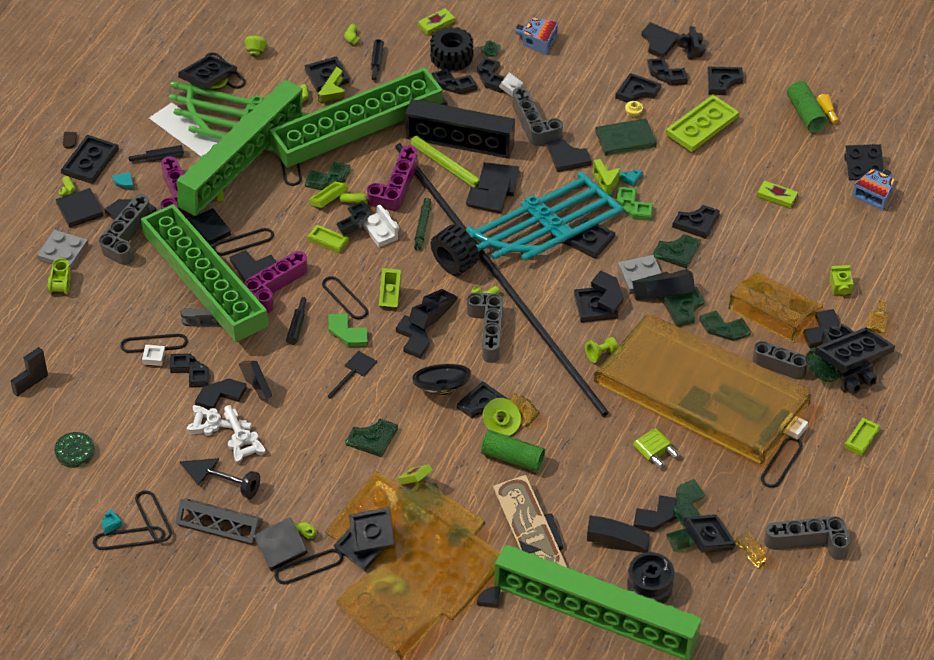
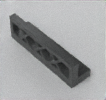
M185 498L180 500L175 523L254 543L255 538L253 535L256 534L257 527L262 526L263 518ZM184 509L191 510L195 518L189 522L182 520ZM206 514L210 515L214 521L209 527L204 526L200 519ZM225 519L229 520L233 526V529L228 532L223 531L219 524ZM244 524L252 526L250 537L243 536L238 528Z

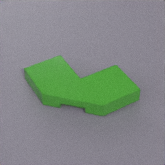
M618 187L617 203L625 209L624 212L632 219L651 221L653 203L635 202L636 188Z
M348 313L328 314L329 333L338 337L348 347L367 346V327L348 328Z

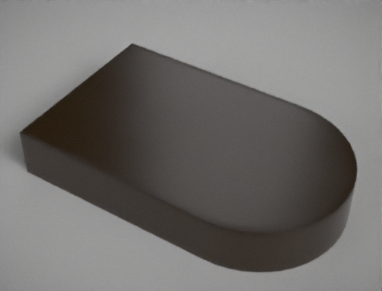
M64 132V148L71 149L75 147L77 132Z

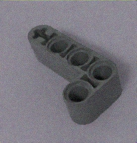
M524 87L515 88L513 90L512 105L530 143L534 146L546 145L547 142L561 140L563 122L556 118L542 120L529 91Z
M136 195L99 238L103 255L119 264L127 265L133 261L134 256L128 241L142 226L141 218L152 213L151 205L146 195Z
M471 293L467 297V314L472 318L484 319L482 358L489 363L496 362L500 354L503 298L498 294Z
M838 516L770 523L766 527L764 544L770 549L827 544L830 556L833 559L842 560L847 556L850 539L844 520Z

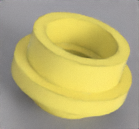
M630 101L626 104L625 110L630 117H638L643 111V106L637 101Z

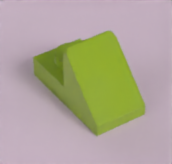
M338 67L335 68L318 93V102L333 101L345 97V91L339 87L343 81V70Z
M601 159L594 160L593 175L599 186L608 195H611L620 180L621 169L617 168L608 171L607 166L603 165Z
M382 268L379 306L398 308L401 290V270Z

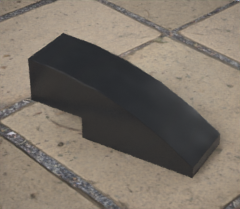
M688 269L670 274L663 272L632 281L636 300L661 298L695 291L693 273Z
M444 289L423 297L421 304L412 307L408 321L425 329L442 317L455 303L458 296Z
M589 516L588 542L607 544V549L641 553L648 552L650 534L617 520Z

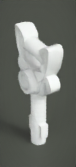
M193 405L195 419L187 427L189 435L204 433L206 436H210L213 432L218 431L220 427L233 429L229 420H221V416L216 409L212 408L208 411L203 407ZM207 418V421L201 425L202 419ZM247 420L238 421L242 429L251 431L252 423H247Z
M231 405L224 407V416L227 421H230L235 432L232 435V440L228 441V448L234 450L235 463L240 464L243 457L254 453L263 456L265 448L258 441V434L242 429L237 420L238 414L236 410L232 409ZM243 445H252L240 450Z

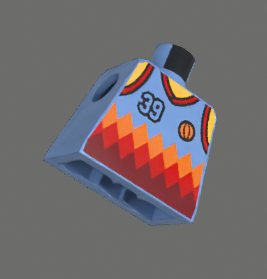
M531 18L527 26L518 24L515 33L523 36V45L525 47L547 55L558 35V21Z
M874 169L870 170L854 184L852 197L883 211L894 187L895 180L892 178L891 171L885 169L881 173Z

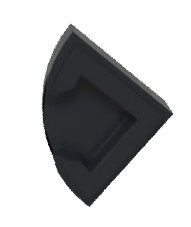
M490 587L484 590L477 599V606L498 608L500 587Z

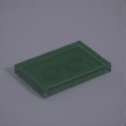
M646 118L595 127V133L605 156L653 148L657 145Z

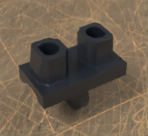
M694 26L689 27L687 35L681 34L677 38V45L686 49L688 59L693 60L695 55L702 57L706 51L705 45L701 44L703 34L697 33Z
M869 362L842 373V386L840 389L843 392L851 391L855 394L860 392L864 383L870 387L876 385L877 376L873 372V364Z

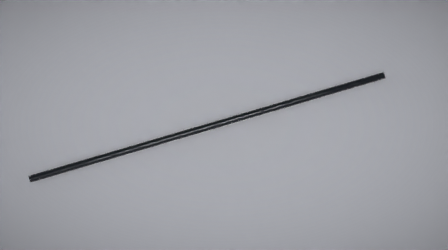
M400 143L395 146L399 154L403 148ZM417 165L414 172L453 224L460 226L466 231L467 228ZM481 250L479 257L602 417L608 415L609 412L484 250Z

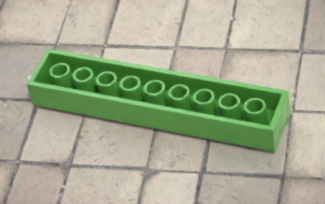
M424 67L270 129V145L286 168H289L405 120V113L411 99L442 105L443 89Z
M284 80L270 94L266 95L264 100L257 104L249 114H246L238 124H235L232 130L225 134L217 144H214L205 155H202L200 160L177 180L178 207L194 216L200 213L270 145V129L293 121L302 115L303 88Z
M174 204L141 218L144 236L201 303L209 309L213 317L235 342L269 327L265 307Z
M506 544L495 562L494 587L499 586L500 590L683 660L691 659L698 644L702 618L692 613L680 611L673 606H667L652 598L638 595L634 591H627L615 584L606 583L594 576L582 574L575 569L566 568L554 561L545 560L538 555L529 554L517 547H511Z

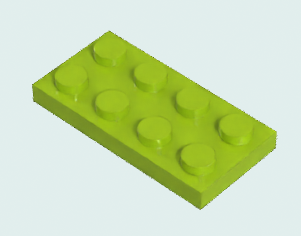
M712 95L669 126L665 134L693 152L739 117V111Z

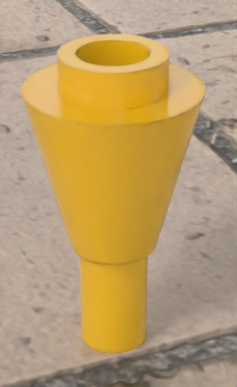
M819 95L816 100L831 122L836 124L839 119L834 113L830 95Z

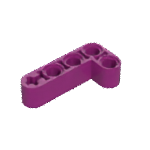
M407 145L402 148L387 185L372 183L367 187L368 203L371 206L377 207L381 205L384 209L390 211L400 209L418 165L416 147Z
M171 156L165 157L161 162L163 178L172 197L161 201V209L174 204L185 218L193 216L192 214L178 207L177 180L181 175H184L176 158Z
M301 251L293 252L245 281L244 285L265 307L267 313H270L274 308L272 293L307 273V255Z

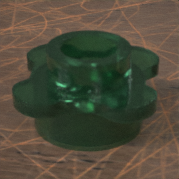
M486 41L480 50L484 52L485 56L494 57L497 55V50L501 49V46L492 41Z

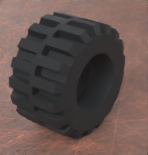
M444 27L442 30H437L430 39V58L432 63H435V66L440 67L442 70L448 68L449 71H458V69H464L465 66L468 67L473 60V37H471V34L459 27Z
M449 225L430 241L433 256L438 264L449 274L460 276L479 261V252L475 241L458 225Z

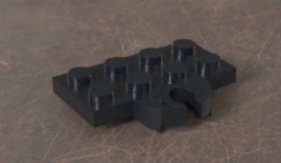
M841 323V327L831 326L829 330L824 329L821 338L823 344L816 347L815 354L844 373L893 353L895 345L867 327L854 332L848 326Z

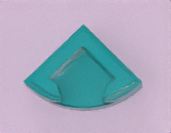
M623 171L620 173V181L634 187L643 176V171Z
M130 172L112 175V180L116 186L119 185L128 190L134 189Z
M112 509L105 513V517L102 520L104 534L123 526L122 520Z

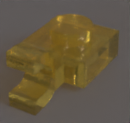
M879 301L876 312L870 311L866 327L876 333L884 334L889 318V315L884 314L886 302Z
M513 393L509 398L520 411V423L522 426L528 427L540 414L531 400L525 399L524 396L518 397L516 393Z
M748 530L744 536L747 540H742L738 536L735 539V544L746 551L745 555L759 569L765 565L767 552L762 545H759L753 539V535Z

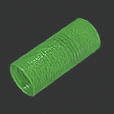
M798 81L789 86L787 96L807 130L810 132L822 130L828 123V118L807 83Z
M488 430L482 441L481 453L538 472L545 457V448L522 440L520 441L493 430Z

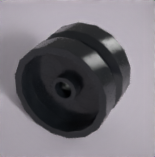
M647 552L636 556L630 562L627 590L634 591L646 598H652L659 603H665L672 594L675 574L673 564L667 557L659 553Z

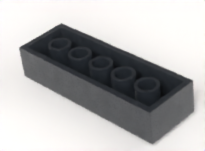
M411 99L405 113L406 139L411 140L418 136L429 144L510 158L515 139L514 118Z

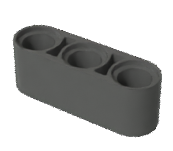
M759 341L754 345L752 361L755 365L794 379L805 377L808 365V358L805 355L766 341Z

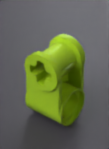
M59 258L52 264L48 279V293L64 292V294H68L71 281L70 265L68 260Z

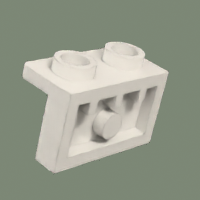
M378 205L377 213L370 215L362 226L379 248L398 240L399 226L396 221L393 222L390 218L389 212L386 209L384 210L381 205Z

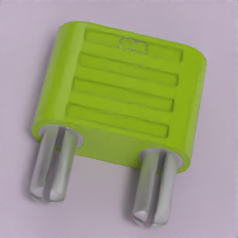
M657 428L646 433L633 444L649 462L653 461L659 468L665 465L659 457L666 452L670 453L675 459L680 455L672 447L673 443Z

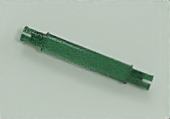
M425 198L421 206L414 238V249L417 251L422 249V243L424 242L431 210L430 198Z

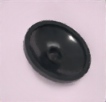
M438 364L418 370L412 376L413 384L421 390L446 395L465 385L471 378V371L468 367L459 364Z

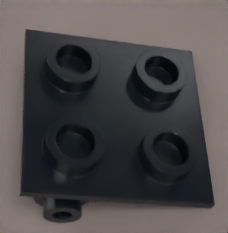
M881 144L845 146L844 160H847L848 180H859L872 169L883 172Z

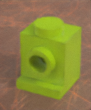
M850 265L831 266L829 280L833 295L852 294L854 283Z

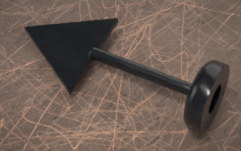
M219 458L180 461V464L197 485L203 481L207 474H211L241 484V495L247 499H252L259 489L261 480L260 474L256 471H249L243 479L212 470L219 461Z

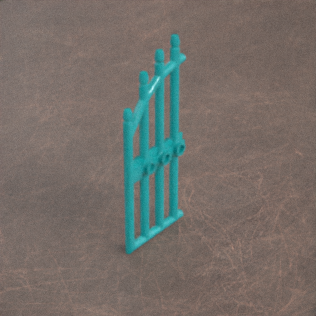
M581 171L577 175L579 179L540 198L530 196L520 203L522 207L480 228L474 229L472 226H469L466 232L472 239L476 238L481 241L479 245H476L478 252L488 247L499 249V251H495L491 255L493 260L510 252H526L521 256V259L525 261L625 211V209ZM583 184L590 187V189L552 208L545 205V203ZM594 194L602 198L563 218L556 215V213ZM606 204L613 208L573 229L567 225ZM528 212L533 216L491 238L483 235ZM538 222L544 226L511 244L501 242ZM548 233L556 237L542 245H526Z

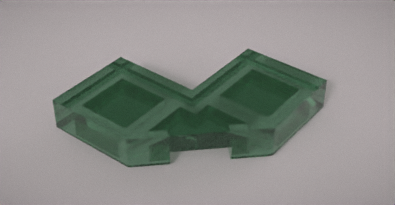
M333 161L328 174L310 170L305 181V187L322 191L334 182L344 183L351 170V165Z
M717 310L699 316V321L708 334L731 341L751 335V330L743 318L725 323Z
M695 479L680 484L676 490V502L673 512L683 527L685 526L682 521L685 517L700 516L692 503L703 499L705 494Z

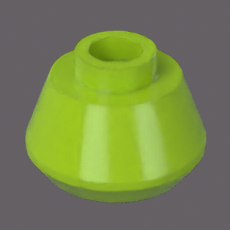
M247 36L244 39L246 50L253 56H259L260 53H263L268 44L267 40L260 36Z

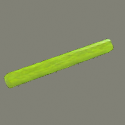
M415 136L411 139V145L472 187L479 185L480 179L420 137Z

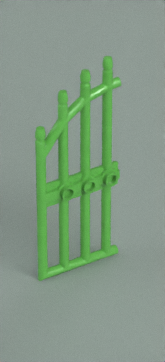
M171 81L170 84L172 88L187 91V97L170 94L169 99L174 102L178 101L179 103L187 104L189 111L174 109L173 114L193 119L199 126V128L197 126H189L188 131L220 140L226 133L213 131L206 123L231 129L238 123L199 114L196 112L195 107L241 117V121L246 114H249L257 104L264 100L261 96H251L250 99L209 89L206 90L192 83L188 85ZM194 93L246 105L245 111L196 100L193 97ZM302 112V115L300 117H303L309 113ZM271 145L265 149L266 151L276 153Z

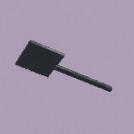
M358 351L345 364V367L351 371L328 394V398H331L355 372L364 377L377 363V360Z

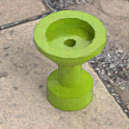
M613 337L605 339V343L601 345L591 340L585 343L586 355L592 363L598 362L601 352L608 351L613 353L618 350L617 341Z

